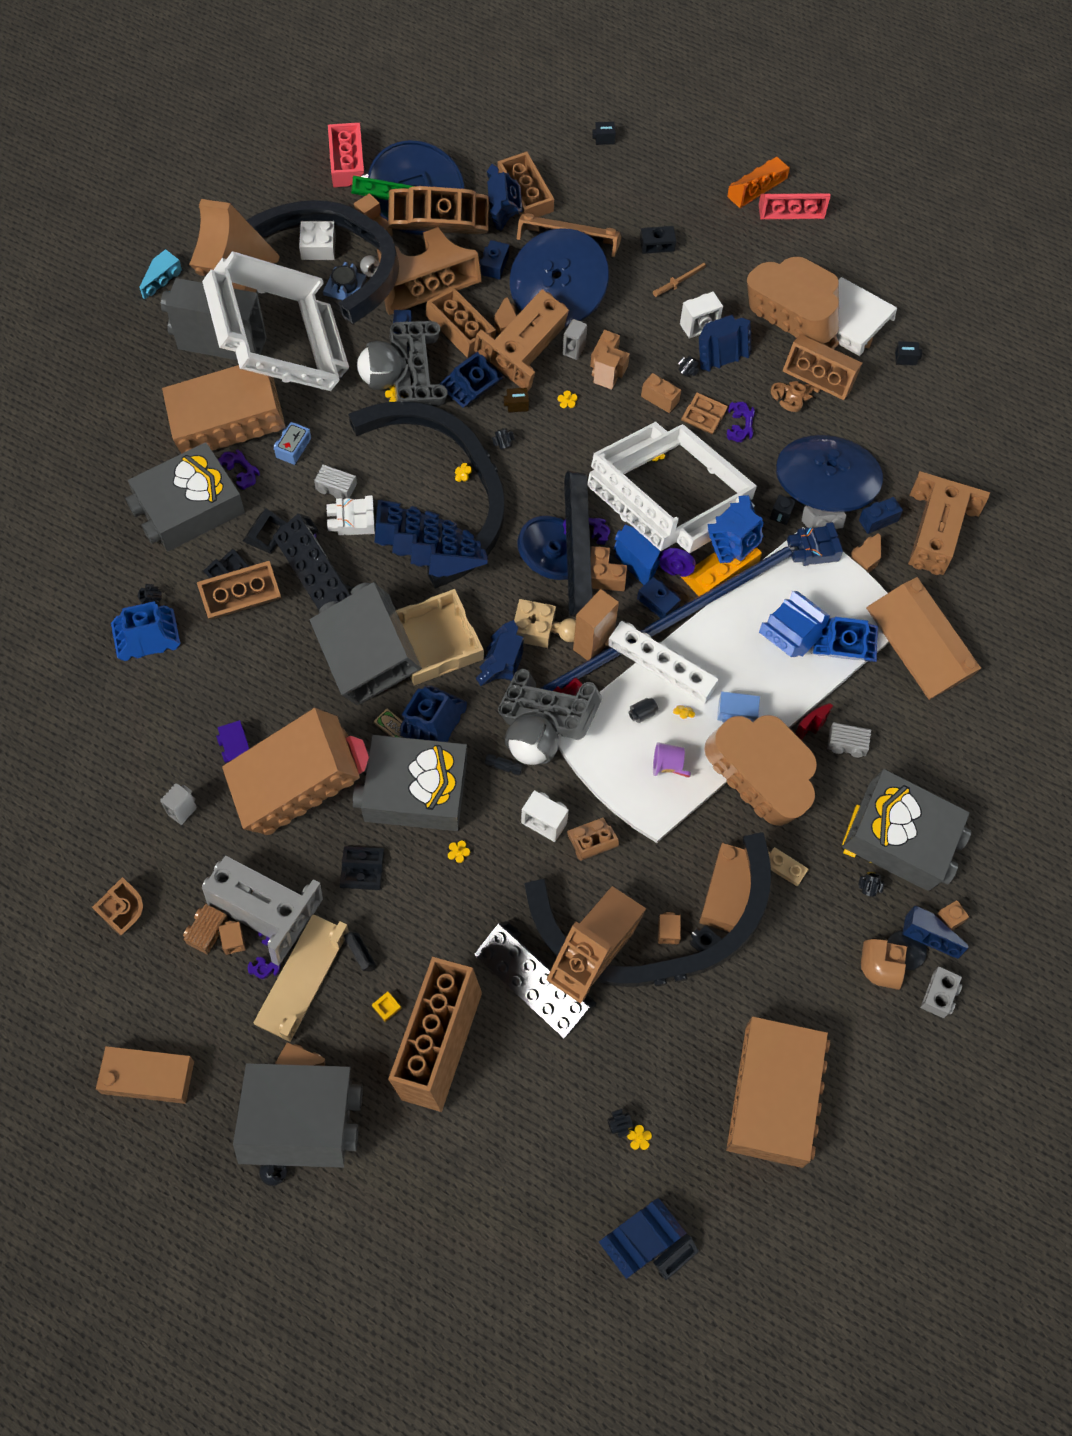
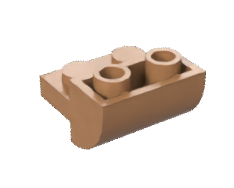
M604 818L567 831L580 861L619 846L616 834L612 827L608 826Z

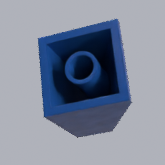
M624 525L622 531L618 530L615 537V557L623 565H627V569L645 585L653 578L660 563V555L664 550L660 551L635 528Z

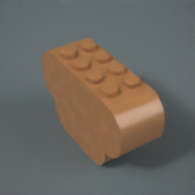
M415 186L409 189H392L389 191V228L429 231L439 227L444 233L484 234L488 232L489 196L476 194L475 191L468 189Z
M791 257L784 260L781 264L775 262L762 263L749 273L747 277L749 306L757 316L768 320L771 324H775L796 338L802 334L821 344L830 341L839 330V281L836 275L802 257Z
M765 715L752 722L746 717L734 716L725 721L706 740L705 755L713 765V769L718 774H722L726 778L727 784L731 788L736 789L740 793V797L754 808L755 813L759 817H763L768 823L777 826L788 824L803 815L813 804L815 791L809 779L816 771L815 756L779 718Z

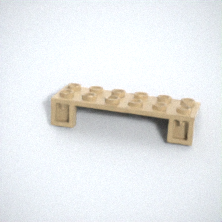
M316 915L311 916L254 1020V1025L291 1042L345 941L344 935L349 932L347 924L339 921L338 925Z

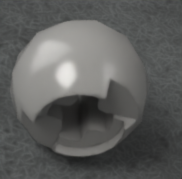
M373 255L365 256L360 262L362 273L368 277H372L379 266V259Z

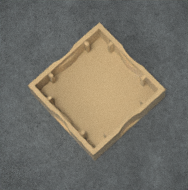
M455 589L431 597L422 603L396 610L422 667L421 670L410 676L414 686L484 659L483 647L474 628L466 618L465 609Z

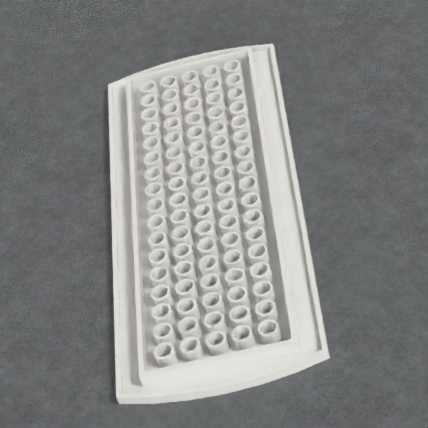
M787 540L783 544H781L777 549H775L772 553H770L767 557L783 549L784 547H788ZM791 547L790 550L793 552V550H798V548ZM844 552L838 562L809 564V566H803L802 562H793L791 556L707 604L662 641L669 650L679 652L683 655L684 659L689 662L693 661L704 671H710L716 675V678H718L717 686L705 704L637 662L601 690L602 700L586 735L582 739L574 740L561 736L560 733L558 734V748L588 789L624 822L658 843L727 783L726 778L713 769V765L705 755L706 740L724 723L717 720L721 691L760 696L758 718L765 715L775 716L782 720L790 729L861 668L867 661L813 654V646L803 657H790L759 633L762 622H768L770 614H773L781 606L784 599H790L792 591L800 592L828 613L830 618L842 617L866 620L869 624L878 626L866 607L888 593L864 568ZM879 626L877 653L890 643ZM661 658L660 662L667 663L668 660ZM682 668L675 669L679 673L685 672ZM692 678L693 682H701L699 678ZM645 698H653L658 706V711L655 712V715L640 723L632 721L628 713L630 706ZM678 705L691 707L695 717L682 719L679 715L673 713V709ZM657 742L684 748L685 757L682 771L691 772L690 777H684L671 772H659L657 776L653 775V759Z

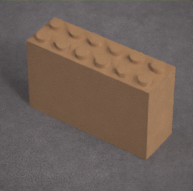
M239 365L162 388L172 438L181 454L205 442L211 450H216L286 429L274 378L240 369Z
M313 708L222 766L243 829L264 835L273 834L277 828L289 824L297 816L304 815L308 809L322 804L323 800L337 795L338 791L353 785L354 781L360 778L338 717L317 708Z
M432 957L389 1076L390 1083L402 1101L442 1112L482 995L472 967Z
M751 1017L745 1029L726 1151L800 1168L810 1163V1159H814L816 1148L812 1144L813 1138H816L818 1134V1125L815 1122L816 1116H819L821 1112V1103H818L819 1094L822 1095L824 1090V1082L821 1081L822 1073L825 1074L827 1068V1061L824 1060L825 1053H828L830 1040H827L828 1033Z

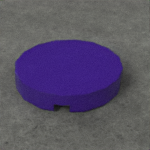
M678 548L665 549L659 558L660 567L670 575L675 576L678 574L680 577H685L694 572L695 559L684 550Z

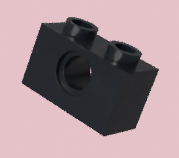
M674 226L641 228L640 243L642 254L674 252L676 247Z

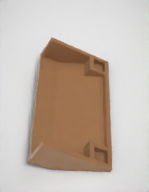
M530 213L521 215L517 239L520 240L526 229L538 232L540 228L574 229L588 236L603 238V243L613 245V257L616 255L622 238L620 232L613 228L601 229L534 217Z
M918 577L900 585L866 607L929 700L966 681L981 669Z

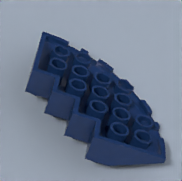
M378 500L374 543L382 546L393 545V554L399 556L411 555L410 564H415L416 566L427 565L429 566V574L436 577L450 576L487 564V554L484 549H481V543L473 539L474 536L469 531L459 529L457 523L451 520H442L438 514L430 511L421 513L414 506L406 510L400 508L401 503Z

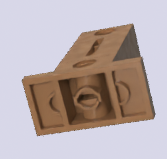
M542 289L495 340L489 333L480 330L476 334L474 351L483 355L487 362L520 388H527L529 391L535 375V371L530 364L565 327L569 310L563 303L554 299L552 294Z
M919 471L910 496L916 500H925L927 502L908 564L912 565L915 569H925L935 575H944L953 558L965 513L969 516L979 517L989 498L990 492Z
M612 886L581 923L575 922L571 927L546 980L581 1004L593 983L631 938L646 908Z

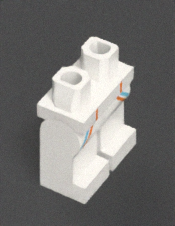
M372 495L365 496V499L342 500V498L336 499L335 504H327V516H337V519H327L328 531H338V535L375 534Z

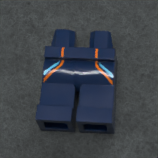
M826 523L825 526L817 528L798 529L797 534L789 535L787 538L788 547L798 548V550H793L792 552L793 562H802L803 566L838 562L843 550L839 538H837L838 535L834 523Z

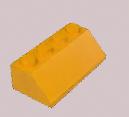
M756 547L741 562L734 558L730 563H720L717 554L714 552L695 565L694 572L691 575L681 578L698 596H701L760 561L762 552Z

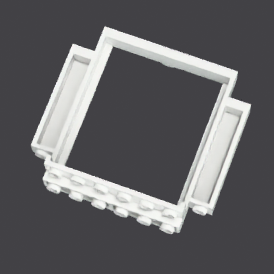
M232 251L228 258H222L215 269L210 270L202 281L219 348L236 352L240 369L279 378L285 383L292 381L328 391L335 387L340 381L339 378L349 369L331 305L318 301L315 298L316 292L323 285L322 278ZM232 282L257 289L259 293L268 292L298 301L317 369L250 352Z
M657 422L595 452L591 464L594 470L590 472L587 486L620 514L623 521L630 523L660 551L677 542L688 553L711 541L708 533V524L716 523V516L722 515L730 507V503H739V496L749 495L752 500L757 487L685 425L682 424L667 432ZM681 445L704 464L709 473L717 475L737 494L677 527L679 519L670 516L624 474Z

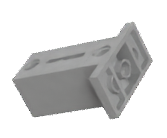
M226 855L222 861L217 862L214 872L204 880L202 885L207 905L270 938L268 949L271 961L278 966L323 900L320 882L314 879L310 885L307 884L304 887L302 895Z

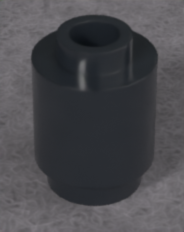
M645 698L631 705L628 713L632 721L640 723L654 716L655 712L658 711V706L653 698Z

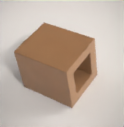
M957 900L941 909L936 915L951 930L959 927L969 918Z
M672 912L660 914L658 919V944H679L680 915H675Z
M228 921L224 925L219 926L222 948L226 955L246 950L240 922Z

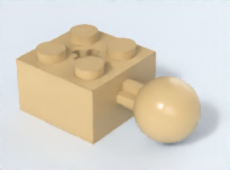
M519 599L514 619L518 626L516 635L523 636L525 644L548 648L551 632L558 633L561 639L566 642H574L576 620L568 618L561 623L554 622L556 606Z

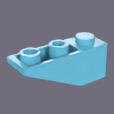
M166 249L152 260L139 287L144 299L154 295L156 290L161 286H165L170 279L178 276L182 271L179 259Z

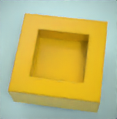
M388 991L372 1004V1007L385 1022L401 1010V1006Z

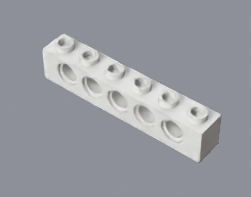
M621 621L609 637L608 646L704 704L717 686L718 678H716L715 674L710 671H704L697 663L689 662L679 652L669 650L664 643L654 641L649 634L641 633L630 623ZM634 639L636 643L632 644L629 643L627 640ZM644 649H651L652 652H651V653H645L643 650H644ZM665 658L668 660V662L662 663L660 662V659ZM682 668L685 672L679 673L675 669ZM692 678H699L701 682H693Z

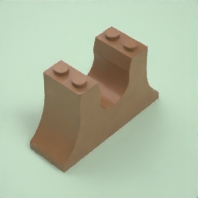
M201 199L199 203L201 216L200 232L189 264L195 270V273L201 276L207 275L210 270L215 269L222 258L227 259L232 251L273 264L279 261L280 256L230 203ZM232 282L234 289L250 292L257 291V289Z
M439 227L423 232L426 252L421 255L406 256L395 246L399 260V274L392 291L384 300L387 313L391 315L394 314V310H405L427 302L452 288L460 290L482 282L476 250L465 249L453 244L445 237ZM377 249L378 258H379V263H380L381 253H380V251Z

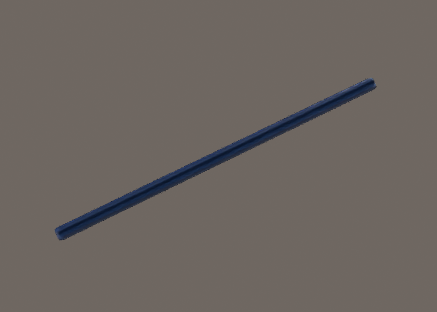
M784 547L645 627L640 632H645L651 637L791 557L792 551L789 547ZM634 639L627 640L629 643H636ZM611 647L539 689L553 691L556 687L562 689L575 677L577 679L583 677L622 653Z

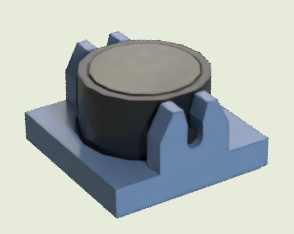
M344 262L342 266L334 267L323 290V295L344 300L364 285L366 275L357 273V268L354 264H351L349 267L347 262Z

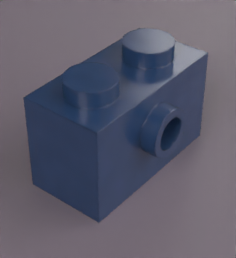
M490 240L489 245L485 246L484 258L480 259L479 262L481 275L500 280L509 257V244Z
M892 497L880 503L875 502L870 507L863 509L859 522L867 534L898 522L903 510L896 499Z
M654 577L638 590L637 599L660 619L679 608L681 601L679 596L667 589L662 581Z

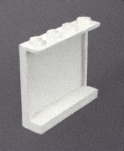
M841 277L838 280L839 330L836 337L839 345L860 356L864 352L865 344L889 319L895 320L897 307Z

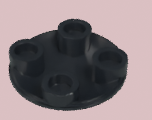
M903 931L892 934L887 940V943L907 946L905 970L917 969L925 961L927 954L925 944L903 935Z

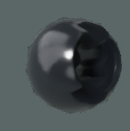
M261 1165L259 1170L260 1179L269 1186L281 1184L287 1174L286 1166Z

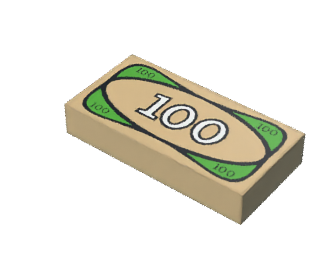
M386 709L374 720V724L390 737L403 738L400 736V726L403 721L390 710Z

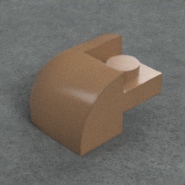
M122 877L92 908L119 935H123L140 917L143 903L139 893Z
M871 939L864 941L861 970L865 977L871 983L878 986L900 990L906 967L907 946L887 943L886 940Z

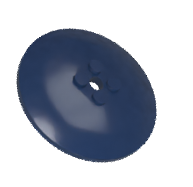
M401 141L386 147L373 160L368 173V178L410 186L464 189L463 178L455 162L441 149L422 141ZM375 198L380 203V216L388 221L389 200ZM400 230V231H402V232L409 233V234H415V235H423V232H426V231Z
M566 228L543 232L531 239L520 250L514 260L510 273L512 298L518 309L522 311L543 289L545 292L552 294L554 299L563 303L569 310L565 327L569 326L573 319L582 321L598 307L606 293L609 281L607 259L597 242L583 232ZM560 271L561 276L557 279L553 278L554 273Z
M814 435L797 439L788 444L781 451L777 459L776 474L785 491L799 502L819 510L846 512L862 508L878 496L883 483L881 467L873 455L860 445L840 437Z

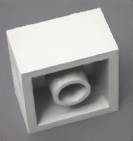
M301 221L299 243L301 260H335L336 233L334 221Z
M714 292L683 302L680 325L688 338L700 335L706 323L721 319L723 305Z
M534 790L522 808L521 823L556 842L567 824L569 810L561 802H554L545 793H538Z

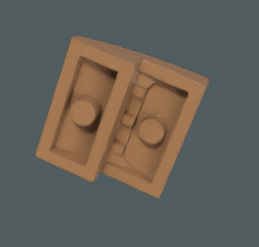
M696 393L681 421L713 435L728 406Z

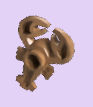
M798 381L789 382L790 386L784 383H774L771 387V395L777 401L779 398H783L784 392L786 393V399L784 401L781 400L779 403L784 409L791 412L800 411L803 406L802 400L807 401L813 396L809 395L812 391L817 393L820 391L815 386L810 384L803 385L798 383Z

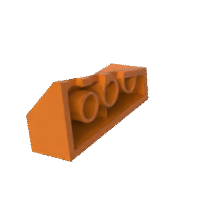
M778 157L768 160L761 167H757L753 172L744 175L737 182H733L728 188L727 197L739 208H742L761 194L788 178L790 168Z

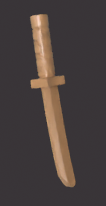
M702 263L677 279L670 278V283L654 290L653 295L657 297L672 288L674 290L677 289L679 283L705 268L706 264Z

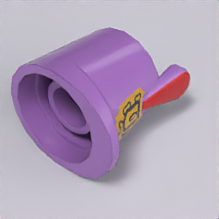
M657 742L653 759V775L657 776L659 772H671L684 777H690L691 772L682 771L685 757L684 748Z

